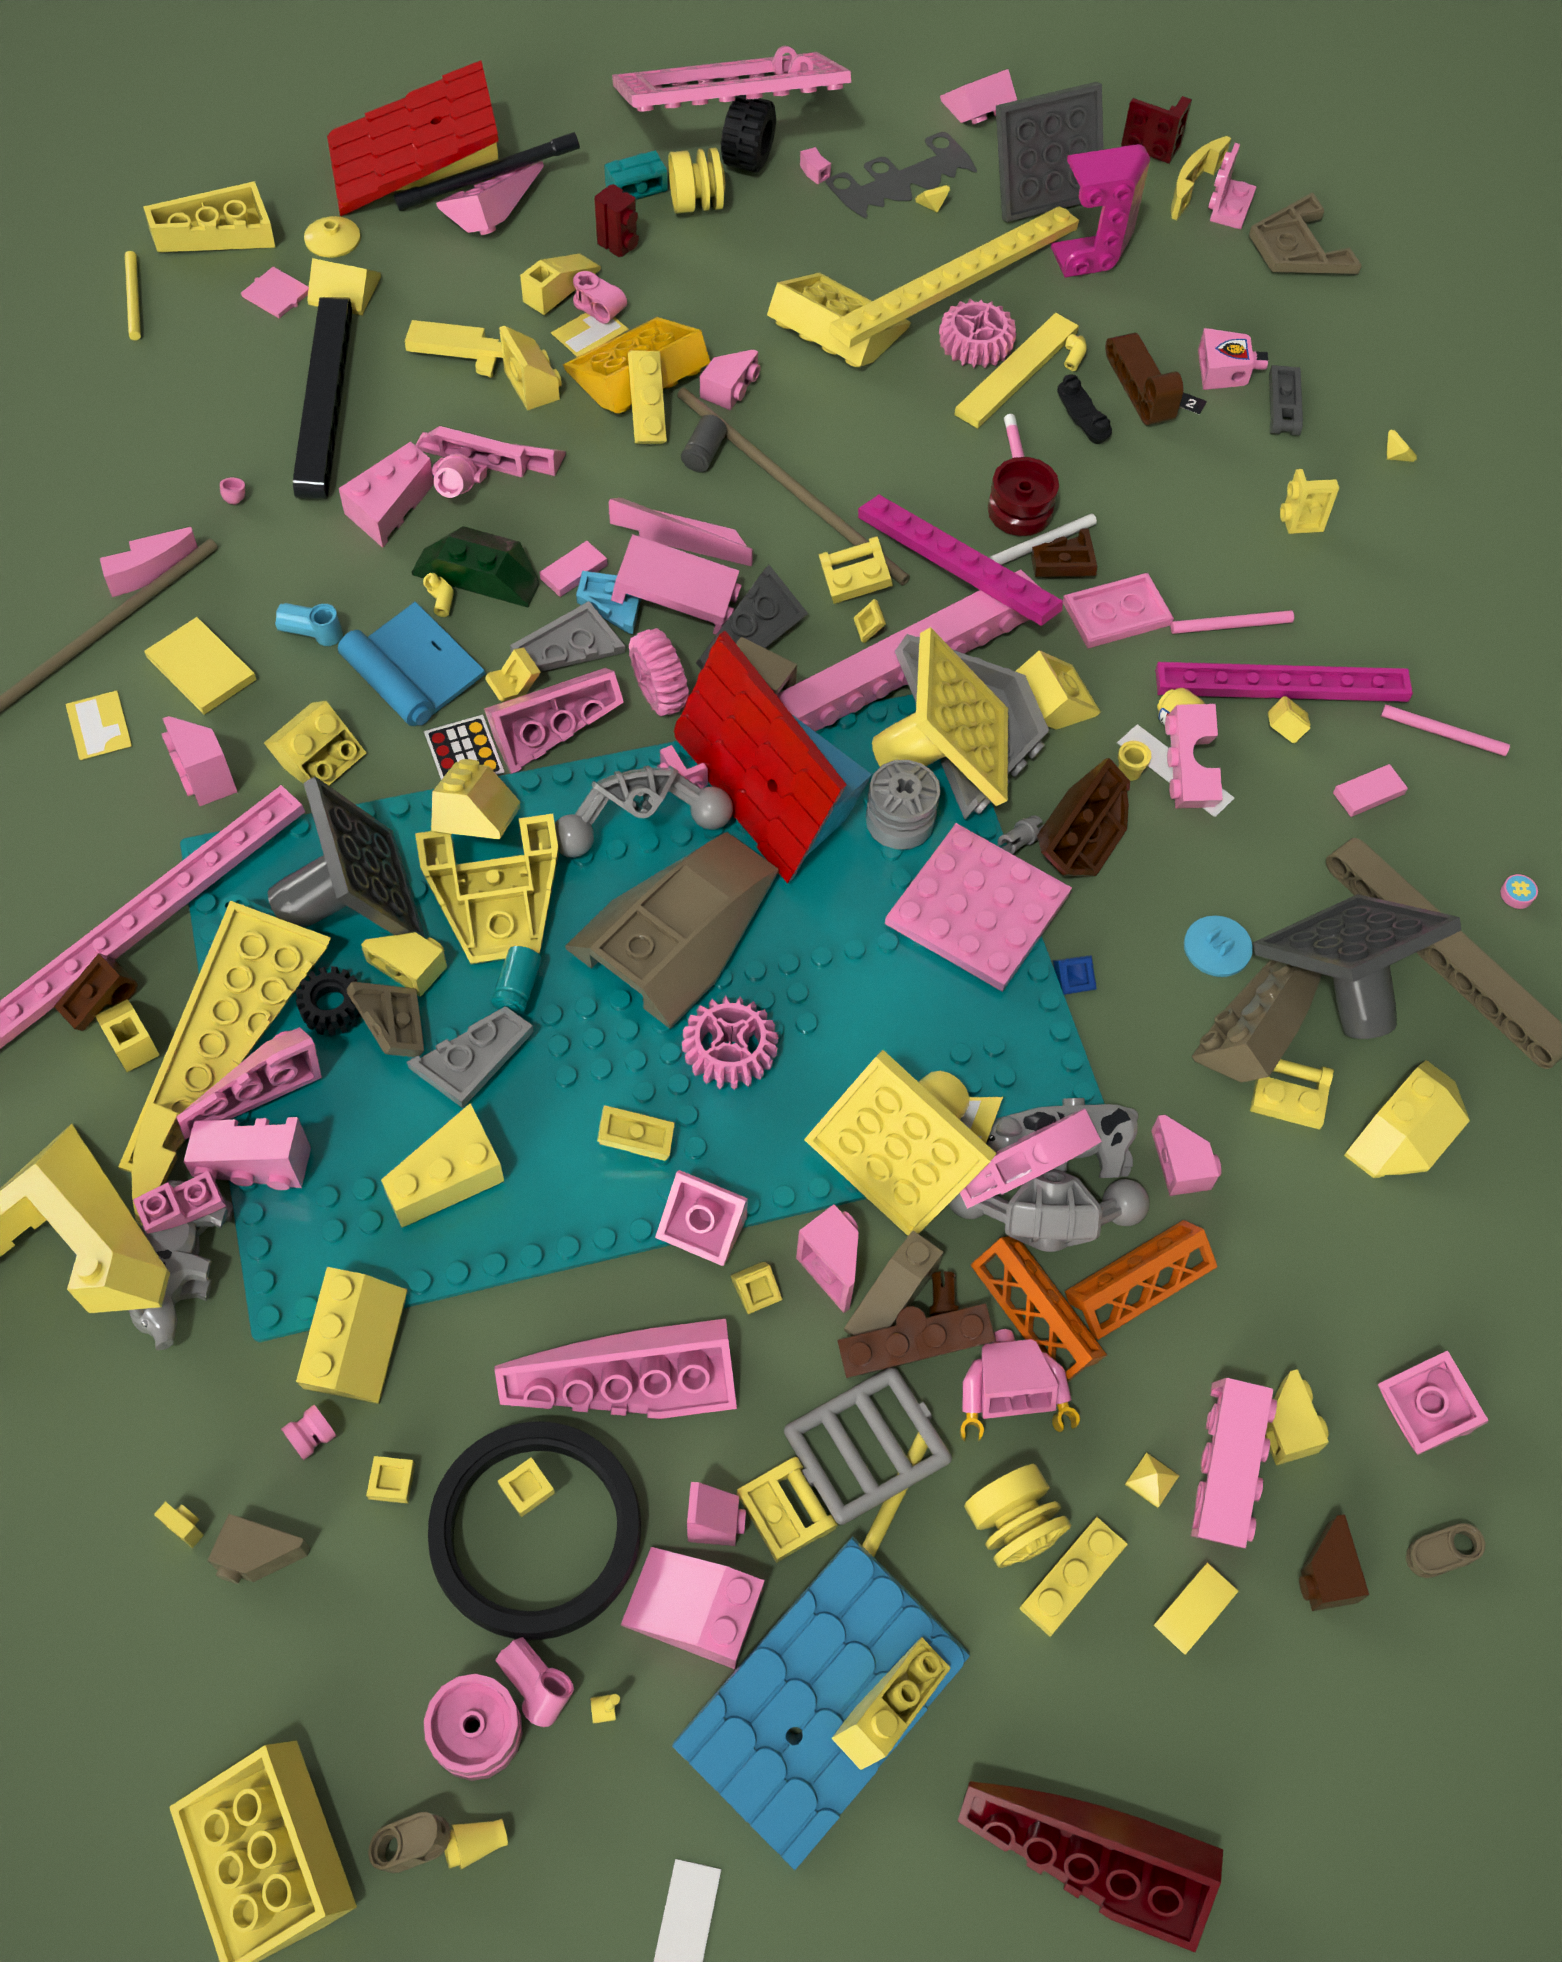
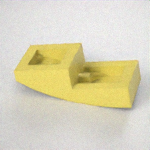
M1207 1562L1153 1626L1186 1655L1239 1590Z

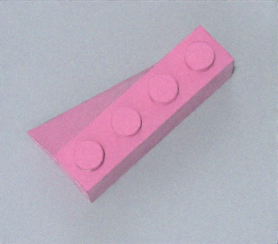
M603 668L496 704L484 710L494 740L511 774L518 772L522 769L521 767L533 759L536 760L547 753V750L561 741L564 742L573 736V733L587 724L590 725L624 701L615 672Z
M1224 1378L1212 1383L1210 1396L1217 1397L1218 1399L1217 1404L1213 1405L1211 1412L1207 1415L1206 1429L1213 1436L1212 1443L1207 1442L1202 1452L1201 1472L1207 1474L1206 1482L1200 1481L1197 1488L1191 1532L1192 1537L1237 1548H1246L1247 1541L1252 1542L1256 1530V1518L1251 1517L1254 1501L1259 1502L1263 1490V1478L1258 1477L1261 1461L1266 1462L1270 1449V1439L1265 1438L1267 1423L1273 1422L1277 1408V1400L1272 1399V1388L1230 1378Z

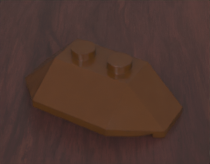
M1110 758L1104 759L1068 789L1037 835L1041 853L1063 876H1097L1127 830L1129 809L1127 791L1130 790V780Z

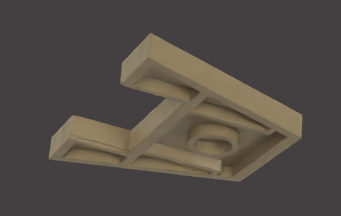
M1313 192L1254 224L1249 232L1251 240L1272 272L1359 274L1362 265L1350 248L1324 252L1306 225V222L1322 219L1324 214V208Z

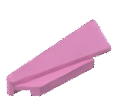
M442 426L435 428L429 433L422 432L415 445L423 452L442 457L452 453H460L475 463L487 465L488 469L522 478L527 469L555 476L566 455V451L504 443Z
M620 497L609 500L610 524L638 530L639 537L666 546L747 566H752L753 549L746 546L734 529L652 510Z

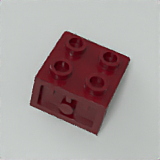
M1182 96L1176 106L1172 105L1170 110H1166L1133 98L1129 103L1121 146L1142 145L1150 157L1170 164L1182 145L1192 99Z

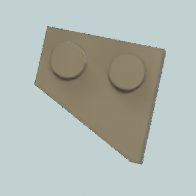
M361 982L350 983L347 987V994L385 1054L416 1057L424 1052L416 989Z

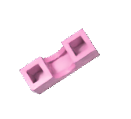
M1216 704L1176 705L1165 719V731L1171 738V747L1168 748L1167 762L1169 767H1173V779H1171L1169 786L1170 797L1175 799V809L1215 807L1223 800L1220 768L1201 766L1194 758L1193 748L1199 744H1210L1218 736Z

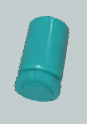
M523 946L509 948L495 987V993H493L491 1004L494 1008L499 1010L506 1006L517 1015L525 1012L542 962V957L537 952Z

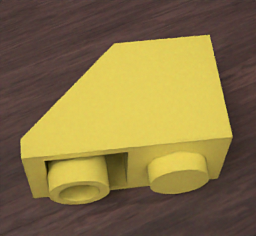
M128 999L95 1016L126 1072L160 1056Z
M1298 1369L1290 1371L1281 1382L1274 1399L1277 1400L1275 1418L1272 1423H1267L1265 1438L1270 1439L1269 1450L1276 1465L1317 1454L1329 1443L1327 1439L1329 1432L1326 1422L1321 1416L1317 1415L1312 1404L1313 1394L1310 1385L1306 1380H1302Z

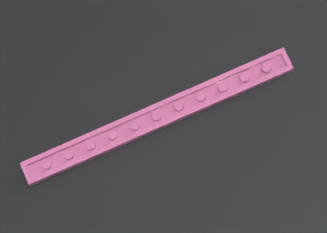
M280 785L0 1000V1049L54 1008L55 1004L98 953L117 959L305 813L303 805Z

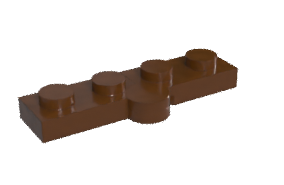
M985 1303L928 1318L919 1308L914 1306L906 1307L898 1313L896 1326L837 1341L846 1378H851L994 1343L996 1339L987 1304Z

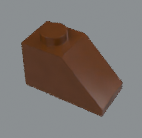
M1345 1514L1337 1515L1326 1525L1301 1569L1302 1576L1299 1578L1300 1590L1303 1598L1306 1601L1309 1600L1312 1611L1356 1604L1369 1596Z

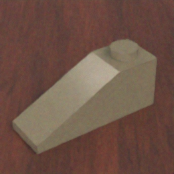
M912 1231L889 1260L844 1327V1331L850 1336H856L895 1326L898 1313L902 1309L910 1307L931 1279L932 1273L939 1269L943 1251L915 1231Z

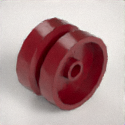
M1014 457L1004 461L996 468L992 479L991 494L987 507L989 518L996 527L1008 534L1031 536L1042 532L1050 524L1054 513L1055 501L1059 490L1058 475L1051 466L1039 459Z

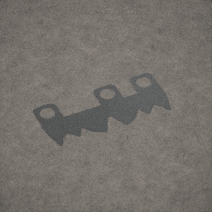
M939 132L925 139V143L936 156L900 171L888 158L878 157L864 164V168L875 179L871 183L860 186L846 172L827 178L825 183L848 208L867 219L866 210L869 204L884 207V198L895 201L912 200L910 188L912 183L930 190L938 187L941 182L942 173L954 178L958 167L967 168L972 172H977V169L970 156L948 133ZM937 137H944L948 139L949 146L937 148L933 145L932 141ZM876 162H884L889 166V170L885 173H876L872 170V165ZM837 178H846L850 181L851 185L847 189H838L833 185V182Z

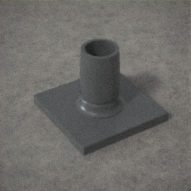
M1093 82L996 105L1002 220L1009 222L1045 213L1058 206L1066 208L1081 204L1079 200L1080 186L1067 161V157L1073 154L1104 150L1102 84Z
M316 776L304 782L324 855L289 874L269 888L268 900L276 917L307 928L348 906L393 935L416 932L425 938L393 831Z
M1357 894L1253 942L1255 955L1332 976L1338 1012L1345 1035L1357 1039H1370L1389 1034L1397 1026L1396 1002L1390 965L1461 931L1460 917Z

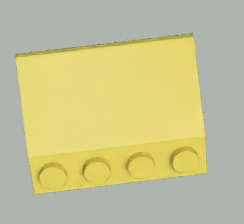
M821 273L777 282L767 316L776 320L778 326L793 329L799 333L800 338L822 345V349L825 352L840 355L845 358L847 364L853 367H861L873 363L911 324L910 321L904 319L848 348L829 333L830 322L872 301Z
M297 1740L264 1745L169 1807L220 1962H259L326 1927L357 1908Z

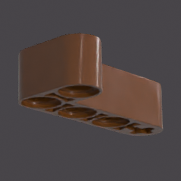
M1134 332L1108 338L1105 345L1107 359L1142 422L1145 425H1151L1175 419L1184 390L1181 375L1177 371L1161 374L1138 333Z

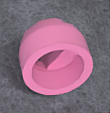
M234 477L223 479L220 482V494L223 500L233 505L240 503L245 497V483L241 479Z

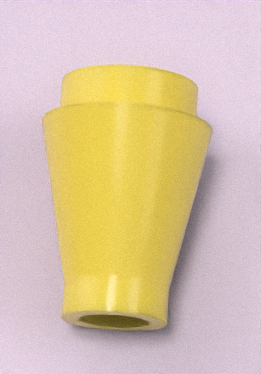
M503 1820L451 1825L450 1841L444 1853L449 1869L459 1866L462 1870L498 1848L507 1846L508 1840Z

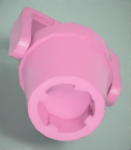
M452 453L445 458H440L433 465L434 486L438 493L447 498L464 494L475 483H481L486 478L487 465L475 463L463 454Z

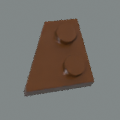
M1089 528L1081 529L1079 536L1067 540L1065 536H1062L1050 543H1043L1032 547L1031 559L1035 577L1096 576L1097 562Z

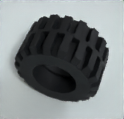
M739 95L731 103L725 118L721 138L723 163L728 166L758 173L766 163L772 147L776 128L775 105L769 100L761 98L746 99V95Z

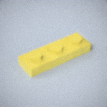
M631 350L628 353L635 444H663L667 442L660 351Z
M1096 1517L1019 1609L1051 1637L1128 1544Z

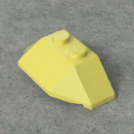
M1425 1060L1412 1072L1375 1115L1344 1156L1372 1178L1429 1171L1470 1121L1456 1082Z

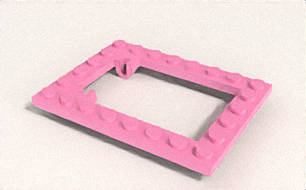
M781 46L776 51L774 57L612 75L613 87L632 107L637 108V111L644 112L654 110L653 105L664 104L665 108L681 107V102L692 101V105L708 104V99L719 98V102L735 101V96L746 95V99L762 98V93L773 92V96L789 95V90L800 89V93L816 92V87L827 86V90L842 89L843 84L851 83V71L818 52L796 54L795 50L791 47ZM774 72L775 75L765 76V73ZM749 75V78L739 79V76ZM723 78L724 81L713 82V79ZM698 80V84L688 85V81ZM672 83V87L662 88V84Z

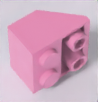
M170 716L162 718L167 732L161 733L168 751L171 752L169 753L180 776L187 796L194 794L200 807L237 793L225 756L213 730Z

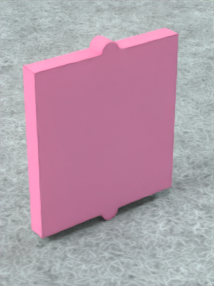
M272 267L261 277H256L254 279L255 282L241 292L243 298L275 317L281 318L293 307H298V303L308 295L309 287L279 269Z

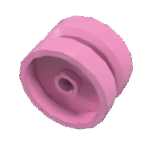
M479 1674L458 1676L441 1686L429 1702L424 1718L425 1741L433 1757L453 1776L470 1781L491 1778L505 1769L518 1753L523 1735L521 1714L508 1689L494 1678ZM473 1720H478L480 1724L479 1729L474 1733L466 1732V1730H470L469 1723Z

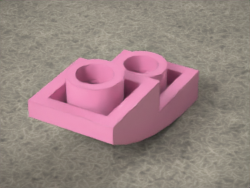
M209 1170L174 1188L167 1182L133 1199L141 1222L148 1234L189 1223L226 1207L216 1181Z

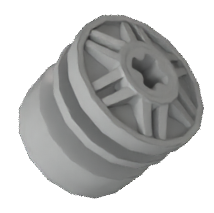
M894 760L882 765L873 774L869 785L866 825L875 840L893 849H911L923 844L931 836L940 798L939 781L934 773L922 763L911 760Z

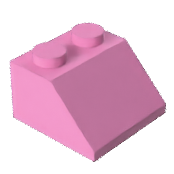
M1006 69L940 96V99L961 123L971 120L972 125L987 120L986 114L993 111L994 116H996V105L1016 101L1017 97L1009 70Z
M833 1204L799 1230L796 1259L842 1312L845 1313L850 1309L855 1283L859 1232L858 1225L853 1217L846 1211L842 1213Z

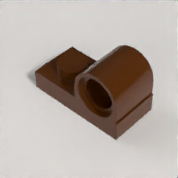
M98 953L54 1007L74 1029L84 1031L106 1004L115 1006L127 999L129 1000L135 994L138 985L115 959Z

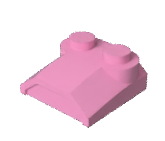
M1448 1350L1378 1384L1388 1408L1417 1455L1459 1436L1468 1435L1489 1421Z

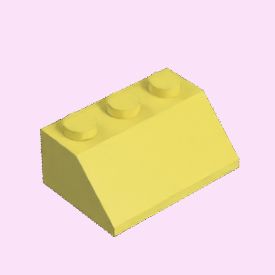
M472 759L459 760V762H455L432 791L431 831L500 839L520 809V801L489 766L479 765L478 761Z
M327 1267L296 1382L306 1390L379 1404L408 1292L407 1289L365 1274Z

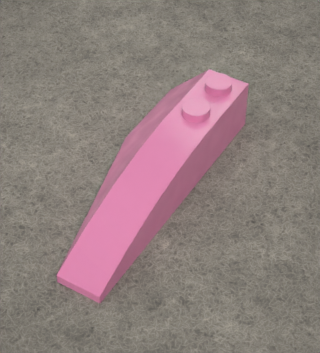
M726 1319L649 1328L605 1336L528 1355L496 1365L494 1368L500 1405L551 1409L552 1406L572 1407V1411L588 1412V1409L611 1411V1415L626 1416V1412L647 1414V1418L655 1419L737 1409Z

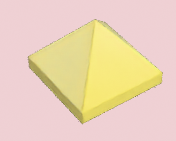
M945 185L924 191L915 198L916 203L938 213L950 191V187Z
M1391 429L1388 432L1387 460L1414 462L1417 459V455L1398 433Z
M873 599L853 618L863 643H866L886 625L876 599Z
M1146 1452L1125 1485L1158 1508L1179 1475Z

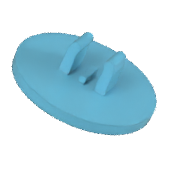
M1206 916L1200 918L1189 927L1184 938V950L1189 961L1197 969L1211 976L1227 977L1235 975L1247 966L1252 956L1253 947L1249 934L1239 923L1227 917Z

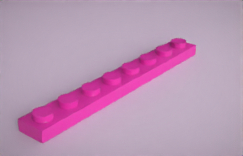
M880 494L858 508L859 519L1040 626L1062 611L1063 600Z
M1157 662L1155 669L1158 695H1164L1167 691L1178 688L1188 689L1196 696L1282 698L1287 696L1289 699L1409 702L1413 695L1409 670L1404 668Z

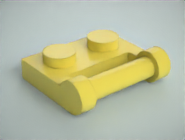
M878 536L869 538L867 543L838 552L818 554L833 604L893 586ZM873 554L874 557L836 570L832 569L834 565Z
M1280 1059L1273 1072L1316 1082V1089L1270 1077L1256 1079L1250 1108L1251 1112L1321 1129L1324 1124L1333 1069L1324 1066L1321 1069Z
M798 1457L787 1460L737 1489L739 1499L776 1563L816 1539L828 1535L838 1527L833 1516L826 1514L801 1471L804 1467ZM789 1480L814 1524L807 1528L804 1527L779 1484L781 1481Z

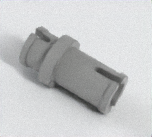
M1036 815L1021 819L1015 824L1014 829L999 837L998 845L1008 841V844L1001 848L1011 854H1014L1024 845H1031L1037 841V835L1044 826L1037 827L1038 824L1043 822L1042 819Z

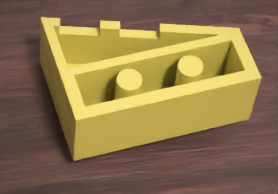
M470 1103L382 1178L381 1181L400 1226L403 1228L504 1182L501 1164Z

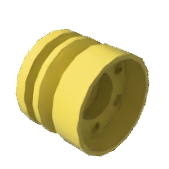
M717 148L708 149L707 161L703 149H698L696 163H692L688 150L670 152L668 156L669 183L675 214L694 212L697 198H700L704 211L710 209V197L714 209H722L725 193V175Z
M1036 1464L1023 1466L998 1478L974 1494L964 1505L977 1530H984L994 1526L998 1529L985 1543L988 1550L1007 1545L993 1558L998 1568H1004L1014 1563L1025 1562L1053 1546L1057 1539L1072 1526L1067 1516L1057 1517L1048 1521L1061 1509L1058 1502L1053 1501L1039 1506L1038 1501L1048 1492L1050 1487Z

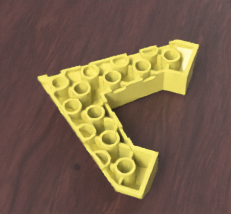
M71 1124L0 1188V1257L15 1246L12 1241L31 1226L35 1230L47 1220L77 1255L67 1290L88 1313L162 1307L170 1272L155 1252L142 1229L136 1223L133 1215L80 1137L76 1128Z

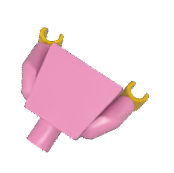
M1002 1329L994 1333L996 1342L985 1344L982 1347L981 1358L972 1362L963 1380L962 1412H966V1420L960 1428L962 1440L965 1441V1427L968 1425H974L978 1428V1442L981 1440L984 1427L981 1421L978 1420V1413L982 1412L983 1419L1050 1412L1056 1411V1404L1058 1412L1052 1418L1054 1429L1058 1432L1064 1430L1061 1419L1062 1414L1069 1417L1072 1429L1076 1428L1079 1424L1080 1416L1075 1409L1069 1407L1068 1402L1072 1399L1064 1368L1047 1353L1041 1352L1036 1341L1032 1339L1015 1341L1011 1330Z

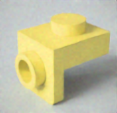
M522 647L514 649L502 669L489 672L485 680L498 699L504 702L526 695L541 672L525 648Z

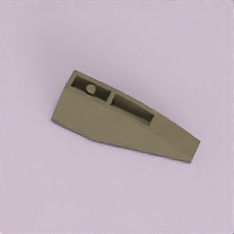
M1270 959L1234 1000L1215 1017V1023L1209 1032L1200 1039V1045L1192 1055V1058L1195 1062L1241 1083L1269 1077L1299 1031L1311 1006L1322 974Z

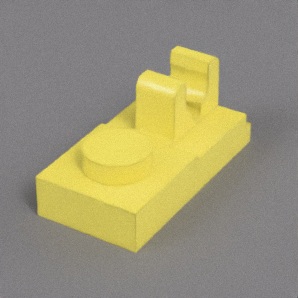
M604 1105L597 1141L600 1145L666 1161L670 1156L675 1123Z

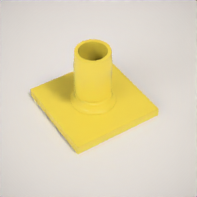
M930 627L920 633L916 712L873 737L872 748L875 759L880 767L894 760H911L928 766L946 756L995 806H998L1008 801V708Z
M884 1050L872 1060L804 1139L907 1236L912 1231L919 1234L997 1154L961 1121L969 1107V1095L966 1087L958 1078L947 1072L934 1071L918 1082Z

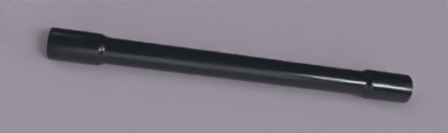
M575 132L552 139L548 143L420 187H412L395 193L393 196L399 211L421 204L425 200L553 156H560L580 149V145Z

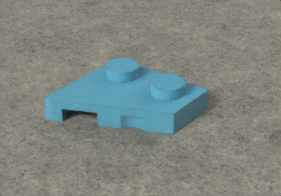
M582 571L576 594L577 603L583 605L589 601L603 619L625 632L633 634L641 598L626 594L623 604L611 601L617 575Z

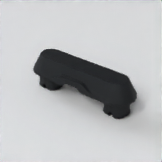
M1073 374L1066 375L1063 378V382L1058 385L1057 392L1068 414L1076 425L1082 428L1092 443H1103L1112 434L1110 420L1095 408L1092 399L1081 386V381Z

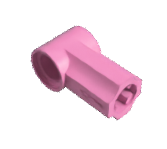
M524 1637L513 1640L510 1645L501 1650L495 1661L524 1697L522 1712L525 1717L537 1726L549 1727L556 1721L574 1691L573 1683L564 1672L548 1668Z

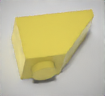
M416 932L365 939L361 944L366 962L404 987L416 989L417 995L420 997L447 968L444 948L441 944L430 937L425 939Z

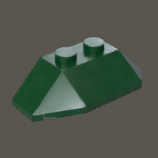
M464 526L424 548L412 570L413 576L424 578L429 573H435L452 587L527 608L539 586V580L519 541Z

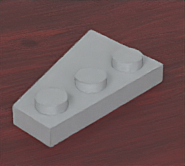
M589 601L510 645L511 653L514 649L524 647L540 672L625 653L623 642Z
M505 1006L469 1026L467 1032L451 1041L446 1039L437 1044L436 1049L421 1058L416 1056L407 1061V1065L410 1070L464 1108L534 1032L533 1025Z

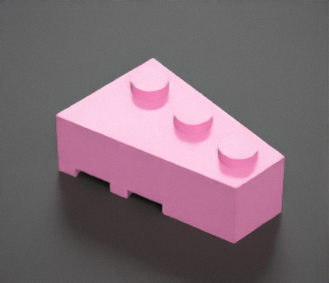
M410 441L339 488L344 514L383 548L388 542L387 537L394 528H399L403 524V517L410 508L415 509L434 485L430 458Z
M289 1117L286 1124L269 1125L267 1118L256 1119L254 1126H238L236 1119L194 1121L184 1163L192 1177H196L209 1170L215 1181L216 1179L229 1180L239 1186H251L253 1183L266 1184L276 1190H288L290 1187L302 1188L311 1146L298 1117Z

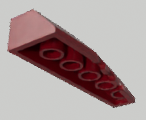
M969 1782L958 1817L959 1823L1004 1852L1010 1849L1027 1860L1026 1866L1040 1875L1045 1871L1064 1883L1063 1889L1076 1898L1083 1895L1100 1906L1099 1912L1110 1920L1196 1953L1221 1884L1223 1849L1142 1818L1101 1805L1014 1786Z

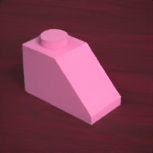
M1166 1115L1158 1116L1151 1132L1169 1196L1212 1190L1218 1177L1221 1175V1163L1219 1157L1216 1154L1213 1155L1210 1142Z
M691 1482L687 1518L688 1542L735 1546L736 1534H744L746 1509H738L739 1496L699 1482Z

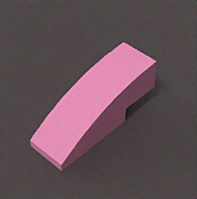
M187 527L129 541L131 551L102 557L100 562L112 597L147 586L198 548L192 528Z

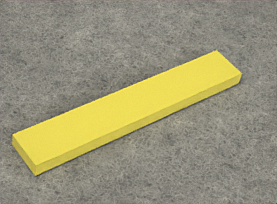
M1058 313L1053 314L955 407L954 415L978 429L1065 345L1069 335L1077 334L1079 325Z

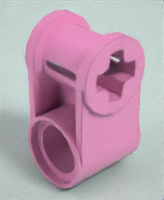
M582 271L574 276L573 285L576 288V293L573 297L574 306L591 315L600 323L607 324L627 306V298L623 291L599 278L594 273Z

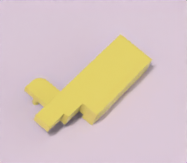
M412 320L405 338V348L409 352L477 359L475 364L476 372L489 378L493 377V369L497 357L503 358L499 339L485 338V329L480 327Z

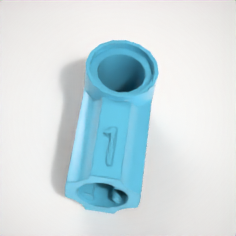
M284 603L280 604L276 611L275 625L279 631L315 637L316 641L323 646L335 645L343 637L336 609L332 605L319 604L310 608Z

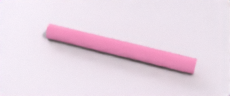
M1292 610L1172 621L1170 630L1172 634L1293 623L1294 613Z
M1386 704L1381 713V717L1502 756H1506L1510 748V744Z

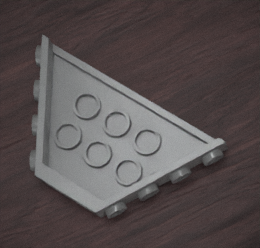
M906 634L895 650V654L915 702H917L920 637ZM953 650L1008 708V775L1011 774L1015 777L1028 763L1024 758L1028 755L1033 759L1045 746L1041 740L1049 732L1025 675L1012 671L1009 668H1003L983 661L980 658ZM946 756L941 758L940 762L964 819L973 811L980 814L991 801Z

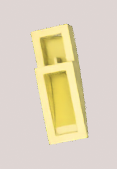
M153 1102L148 1104L134 1147L131 1172L132 1200L165 1184L177 1161L176 1153L166 1149L178 1124L176 1118L178 1113ZM133 1202L135 1219L138 1224L143 1225Z

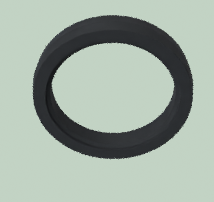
M539 1421L513 1424L489 1433L473 1443L453 1462L442 1478L433 1498L428 1521L430 1560L437 1581L444 1594L473 1623L489 1632L512 1639H519L521 1637H524L525 1640L555 1638L571 1633L597 1618L612 1604L624 1588L637 1559L641 1539V1513L638 1498L633 1484L621 1463L609 1449L594 1437L579 1429L554 1422ZM531 1451L555 1452L572 1457L583 1463L604 1483L613 1500L617 1516L614 1547L599 1577L589 1588L571 1601L540 1611H521L506 1608L478 1593L466 1580L459 1568L454 1549V1527L458 1509L472 1484L482 1473L499 1461L513 1455Z

